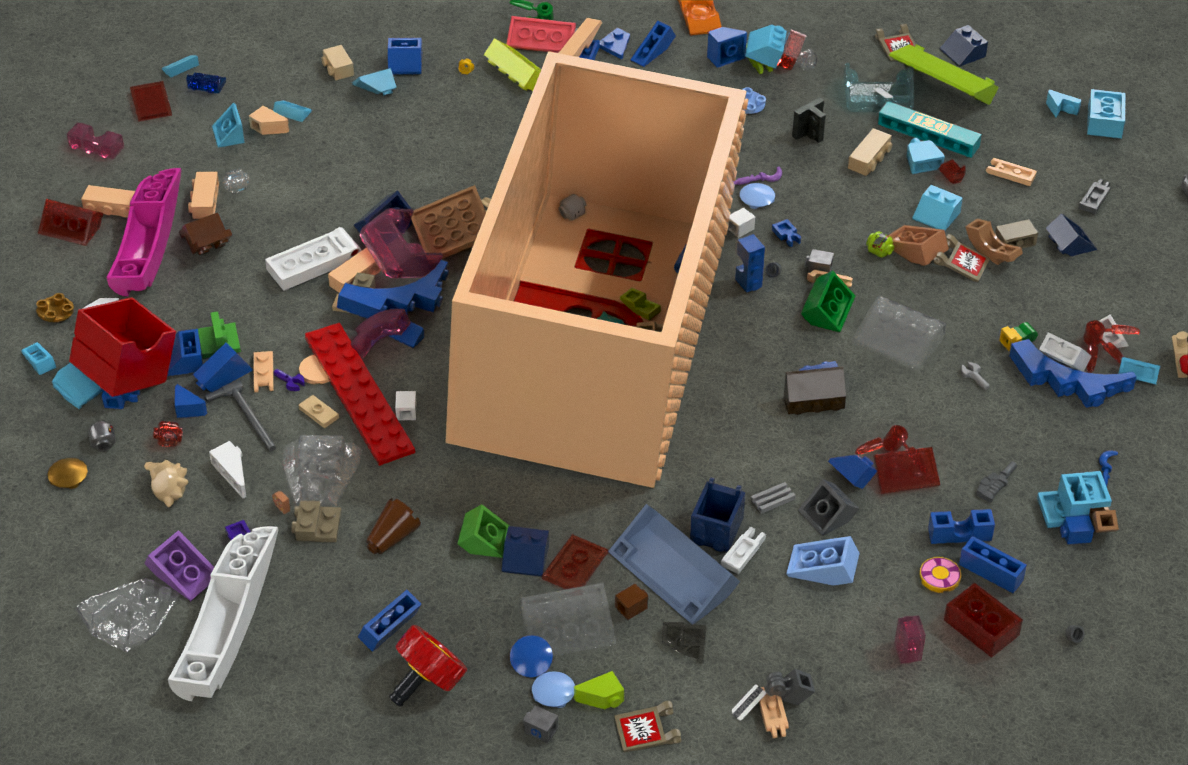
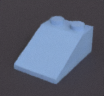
M851 536L795 544L786 574L788 577L828 585L853 583L860 553Z

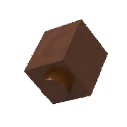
M633 584L615 595V608L629 620L648 609V594L644 589H640L636 584Z

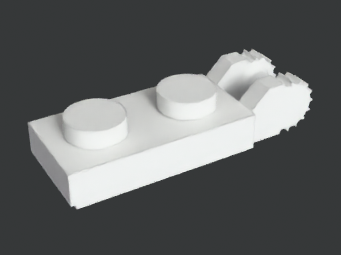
M750 527L723 557L721 565L739 574L765 541L766 534L761 532L753 540L751 538L755 534V529Z

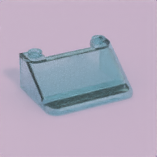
M846 63L844 67V88L848 110L852 112H880L888 101L913 109L914 68L909 66L908 69L900 70L897 73L896 82H858L857 72L850 69V63ZM882 88L893 97L885 98L874 89Z

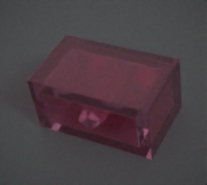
M919 615L898 618L894 644L901 664L922 661L926 634Z

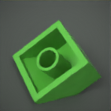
M481 504L465 513L458 545L470 554L503 558L505 538L509 525Z

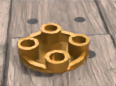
M56 293L52 297L39 300L36 303L38 316L48 322L64 321L74 312L73 303L65 298L62 293Z
M76 458L61 459L49 468V483L60 488L75 489L86 478L88 473L87 466L83 461Z

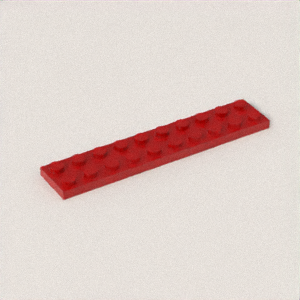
M340 322L305 333L308 345L327 374L330 383L378 465L380 466L414 454L415 447Z

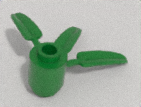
M510 0V4L537 11L535 19H554L553 6L548 2H542L536 8L529 1Z

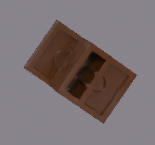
M218 212L185 224L179 231L181 238L186 237L192 253H198L199 255L208 253L212 247H215V249L224 247L232 236L230 229L225 230Z

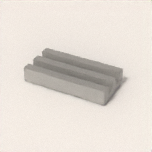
M784 482L751 496V501L762 514L795 500L796 495L791 493L790 487L787 488V484Z

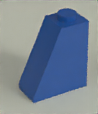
M225 343L193 375L198 379L196 384L203 391L207 388L210 392H214L253 371V369Z

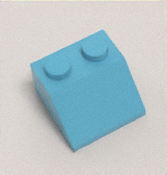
M930 185L923 193L912 219L935 229L946 230L960 214L963 198Z

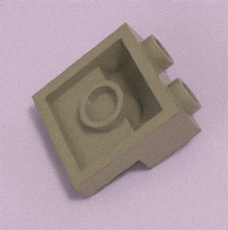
M300 501V505L295 506L294 511L297 521L292 522V533L295 534L296 541L337 542L342 512L341 507H321L320 501Z

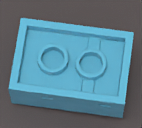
M1091 89L1088 104L1087 135L1122 139L1125 125V93Z

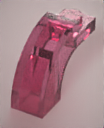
M390 309L379 312L366 319L355 329L358 335L352 341L351 346L357 350L361 358H364L380 339L389 335L401 336L411 321L404 309Z

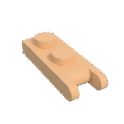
M996 158L991 160V164L996 167L988 166L986 169L988 174L1027 186H1031L1037 173L1036 170Z
M273 351L254 352V393L258 392L259 387L269 386V390L274 391Z

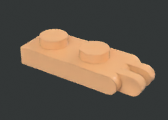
M766 693L759 701L766 732L771 731L772 738H777V730H779L781 737H786L785 729H788L789 726L782 698L776 695L771 697Z

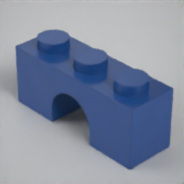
M752 234L738 239L737 254L741 258L743 265L736 267L735 280L746 293L758 290L762 287L765 247Z
M991 509L971 510L969 518L960 522L953 521L951 511L931 512L928 525L931 544L968 542L972 536L980 541H992L995 528Z

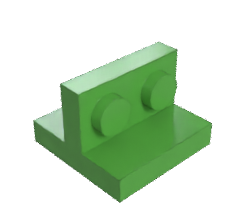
M212 312L213 326L198 329L203 359L211 357L225 343L236 353L241 352L235 322L224 324L223 318L219 319L218 312Z

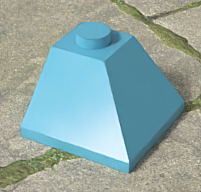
M391 68L358 77L352 82L354 86L376 94L383 93V96L392 94V90L397 88Z

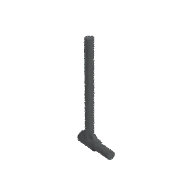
M240 380L204 395L207 402L222 396H233L268 450L273 451L276 449V446L241 395L243 385Z

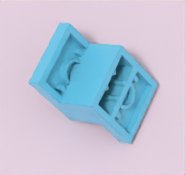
M1101 471L1062 474L1058 491L1039 492L1037 495L1047 528L1061 527L1064 524L1065 517L1089 515L1091 508L1110 507L1112 502Z

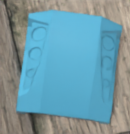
M71 363L60 369L52 381L53 387L78 409L82 408V405L103 391L100 386Z

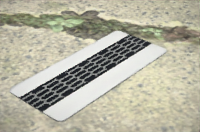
M754 685L732 709L733 716L741 721L766 695V692L758 685Z

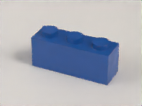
M973 536L962 548L959 562L960 566L1011 593H1014L1024 581L1027 566L1023 562Z
M408 590L404 591L363 626L358 638L373 652L416 615L421 603Z

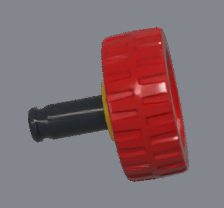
M412 625L396 644V650L408 662L411 669L395 687L394 692L389 695V698L399 707L403 706V703L411 697L424 680L434 683L445 691H451L464 676L467 667L435 637L421 627Z

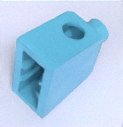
M918 138L910 141L906 157L912 174L943 169L945 156L932 141L920 142Z

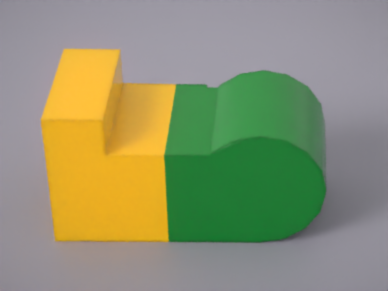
M1024 322L1018 327L1016 326L1011 329L1008 326L1001 328L999 341L1010 351L1012 343L1027 339L1033 342L1036 340L1038 333L1028 322Z

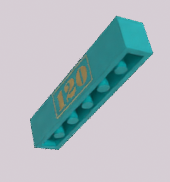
M888 101L879 112L878 125L923 141L930 140L939 147L972 158L980 147L982 134Z

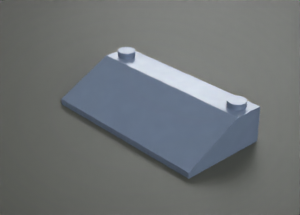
M647 504L608 551L692 625L728 598L740 583L734 575Z

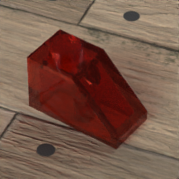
M792 29L790 30L785 40L783 54L777 66L792 70L806 35Z

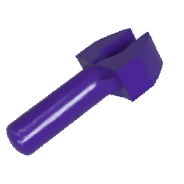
M275 369L273 372L274 376L287 382L286 389L290 391H300V387L294 383H300L302 386H305L304 377L300 374L291 377L279 369Z

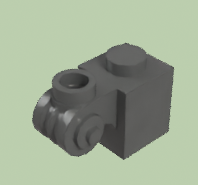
M797 669L791 671L784 678L780 672L769 674L766 678L767 685L764 686L765 692L769 696H779L783 701L794 705H799L815 693L811 675Z

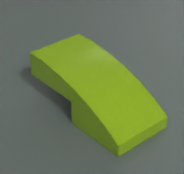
M631 288L620 296V300L628 308L647 320H651L661 312V305L647 300L646 293Z

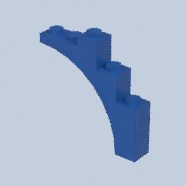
M440 260L435 269L416 282L401 287L373 289L345 283L338 295L337 308L375 322H379L382 316L385 317L387 311L405 318L409 311L412 312L414 310V307L434 312L436 306L440 307L443 300L441 296L442 281H446L449 270H447L448 262Z
M1029 339L1011 344L1009 356L1030 386L1042 385L1048 382L1058 397L1070 396L1076 393L1086 408L1100 406L1104 403L1106 396L1111 397L1116 393L1129 392L1134 389L1137 376L1133 371L1105 375L1087 373L1071 369L1048 358Z

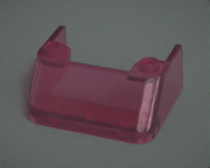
M386 209L362 227L359 234L383 274L390 278H423L435 269L443 256L442 253H426L420 244L407 243L401 235L406 232L414 213L413 209Z

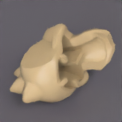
M168 460L162 463H145L144 467L150 471L152 478L151 487L154 495L160 501H163L167 507H171L174 501L183 496L185 486L189 483L184 478L187 468L180 467V463L173 464Z

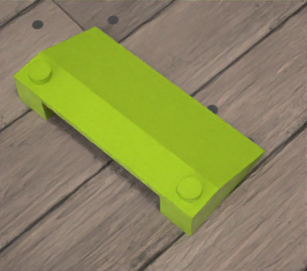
M909 44L890 52L889 56L898 62L949 84L987 105L991 104L999 88L994 85V80L987 77L985 80L924 52L925 48L917 44L915 47Z

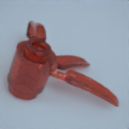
M1093 320L1088 322L1083 335L1084 341L1088 344L1087 353L1091 355L1087 364L1088 373H1092L1095 369L1098 356V346L1096 345L1100 343L1104 345L1103 349L1118 363L1121 364L1122 357H1124L1115 345L1102 340L1104 332L1140 334V330L1127 325H1112L1111 328H1105L1100 321Z
M900 425L892 426L883 440L875 438L862 444L855 451L857 455L882 447L887 451H891L887 452L883 476L884 480L888 481L896 466L897 454H894V451H898L904 446L907 455L923 475L927 474L926 465L914 447L909 448L905 443L908 439V432Z

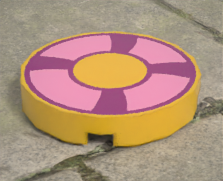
M933 557L927 559L922 564L919 576L926 588L937 593H943V591L950 592L958 587L961 580V570L950 559Z

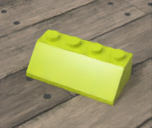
M494 38L484 53V56L489 59L488 62L495 67L498 66V70L503 74H509L508 78L516 83L518 81V86L525 91L527 89L533 91L541 69L513 47Z

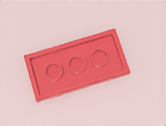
M511 16L506 44L515 49L559 53L575 33L576 23Z

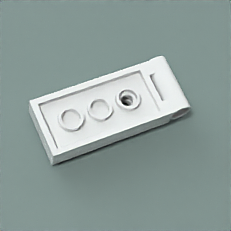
M339 227L328 234L265 259L266 269L284 291L335 270L362 250L342 227Z

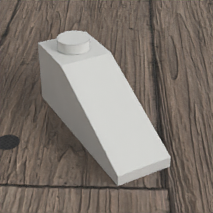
M228 441L209 451L211 464L242 498H245L246 490L241 460L243 455L238 446L235 447Z

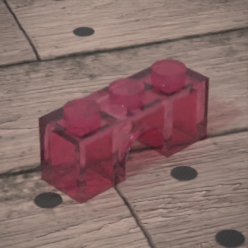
M77 122L67 133L70 147L86 151L90 154L94 153L103 158L114 159L124 148L121 134L106 131L104 135L94 137L93 127Z

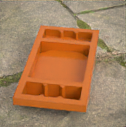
M678 0L690 36L708 34L709 31L721 28L719 13L714 7L713 0Z

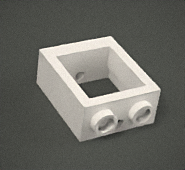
M1047 333L1039 349L1049 357L1083 372L1091 358V355L1082 348L1051 333Z

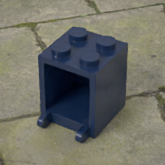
M710 477L709 482H706L691 515L690 539L698 546H708L716 551L728 552L744 518L746 492L742 491L741 485H737L736 489L715 484V478Z

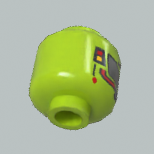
M880 231L870 234L867 239L868 251L880 258L890 255L894 250L893 238Z

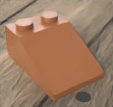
M904 225L888 235L893 238L894 252L911 263L920 264L921 266L930 264L938 252L944 253L949 250L945 230Z

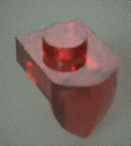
M953 159L941 164L938 168L954 184L960 183L966 174V166L964 165L960 168Z

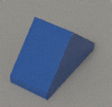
M178 384L175 386L177 418L205 416L207 414L204 400Z

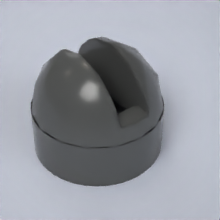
M777 262L769 263L766 267V273L770 277H776L782 271L781 265Z
M1071 625L1066 629L1065 634L1066 638L1070 641L1079 643L1083 640L1085 632L1081 626Z

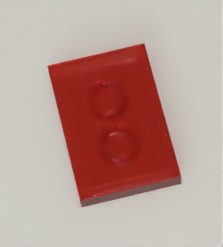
M163 81L130 87L138 122L172 116Z
M932 447L876 454L873 456L881 494L940 486Z
M572 534L546 569L542 579L575 594H579L608 554V549Z

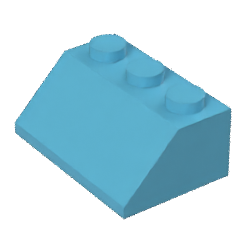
M769 25L750 32L745 56L776 69L784 51L787 31L781 26Z

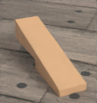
M586 18L559 54L579 57L584 48H589L602 24L601 20Z

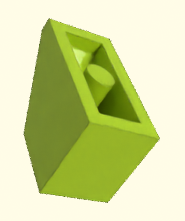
M613 671L574 686V700L601 709L615 708L624 702V688Z

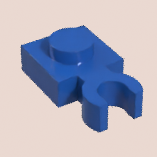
M788 219L772 225V231L781 241L786 239L788 246L792 247L793 241H796L798 244L801 243V236L797 234V229Z

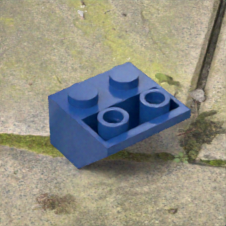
M388 38V69L391 68L392 74H421L422 38Z
M198 329L176 333L167 376L194 373L203 365Z

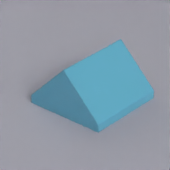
M232 103L212 125L218 147L244 143L242 123L236 104Z

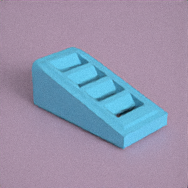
M38 342L21 350V353L39 375L56 368L53 357Z

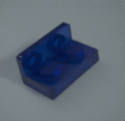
M194 72L193 75H187L186 77L188 89L206 91L208 93L219 94L226 83V77Z

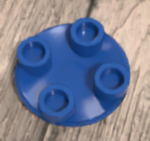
M533 635L519 639L513 645L510 652L512 667L517 673L525 677H537L546 673L553 659L552 649L548 642L541 637Z

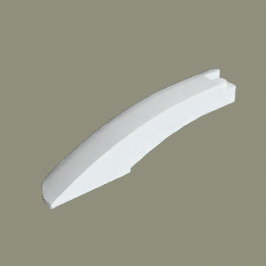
M278 527L254 528L250 533L245 535L239 534L225 547L211 573L206 596L189 640L168 678L170 688L179 697L188 701H192L194 696L212 698L215 690L221 689L254 614L272 557Z

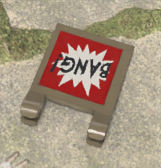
M907 24L900 25V35L885 37L882 28L876 29L877 34H875V38L879 41L890 61H895V59L889 56L890 52L909 44L914 47L916 45L909 33Z
M948 234L946 236L948 247L954 248L949 259L943 252H938L933 260L934 264L946 266L970 280L978 282L990 258L958 242L953 235Z
M665 701L655 707L614 716L623 752L681 742L679 729H673L664 734L659 717L673 714L671 701Z

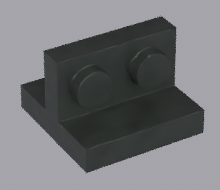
M817 98L794 111L793 138L798 140L808 135L810 139L818 143L823 141L826 114L823 113L824 100Z

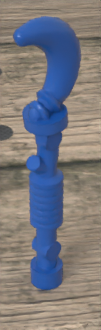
M1106 451L1099 457L1106 487L1110 478L1108 472L1110 473L1112 470L1111 465L1107 463V459L1118 455L1117 451Z

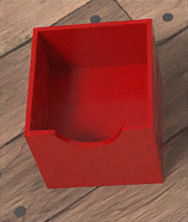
M133 297L78 310L74 330L75 337H73L69 358L71 364L112 397L166 382L176 331Z

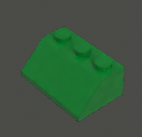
M830 271L816 278L801 315L810 325L841 332L856 295L834 271Z

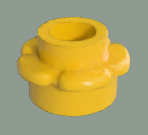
M462 59L459 62V71L462 74H469L474 70V64L471 63L470 59Z

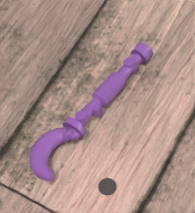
M778 166L774 175L769 176L761 172L755 177L753 175L742 177L733 182L735 185L748 184L751 181L760 179L762 181L775 182L781 178L782 170Z

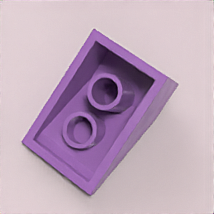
M179 530L149 554L144 563L159 579L189 601H192L209 586L211 573L214 569L212 564Z

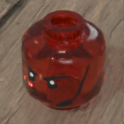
M161 421L158 427H154L153 439H157L159 446L176 447L178 442L181 443L182 427H179L177 422Z

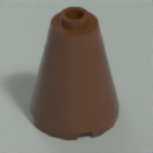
M390 498L366 540L368 544L366 546L367 549L373 554L384 553L417 530L421 525L420 519L418 517L414 519L411 515L413 513L412 509L398 499L393 501Z

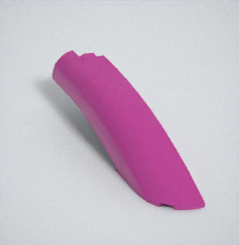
M181 168L159 171V174L153 177H146L138 185L130 201L128 220L120 249L106 278L109 287L115 293L129 297L131 290L142 291L146 287H151L160 267L171 231L180 185Z

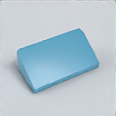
M190 55L163 67L162 70L171 78L198 66V57Z
M284 100L275 102L273 109L274 112L281 116L303 122L312 112L309 108Z

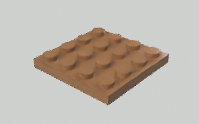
M475 185L409 212L428 263L432 264L473 247L486 214Z

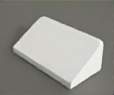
M1111 314L1094 323L1108 350L1129 346Z

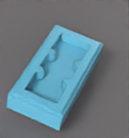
M1122 357L1118 374L1133 371L1137 376L1136 380L1156 384L1160 366Z

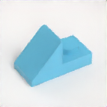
M1049 90L1046 104L1056 118L1060 111L1077 115L1080 110L1081 99Z

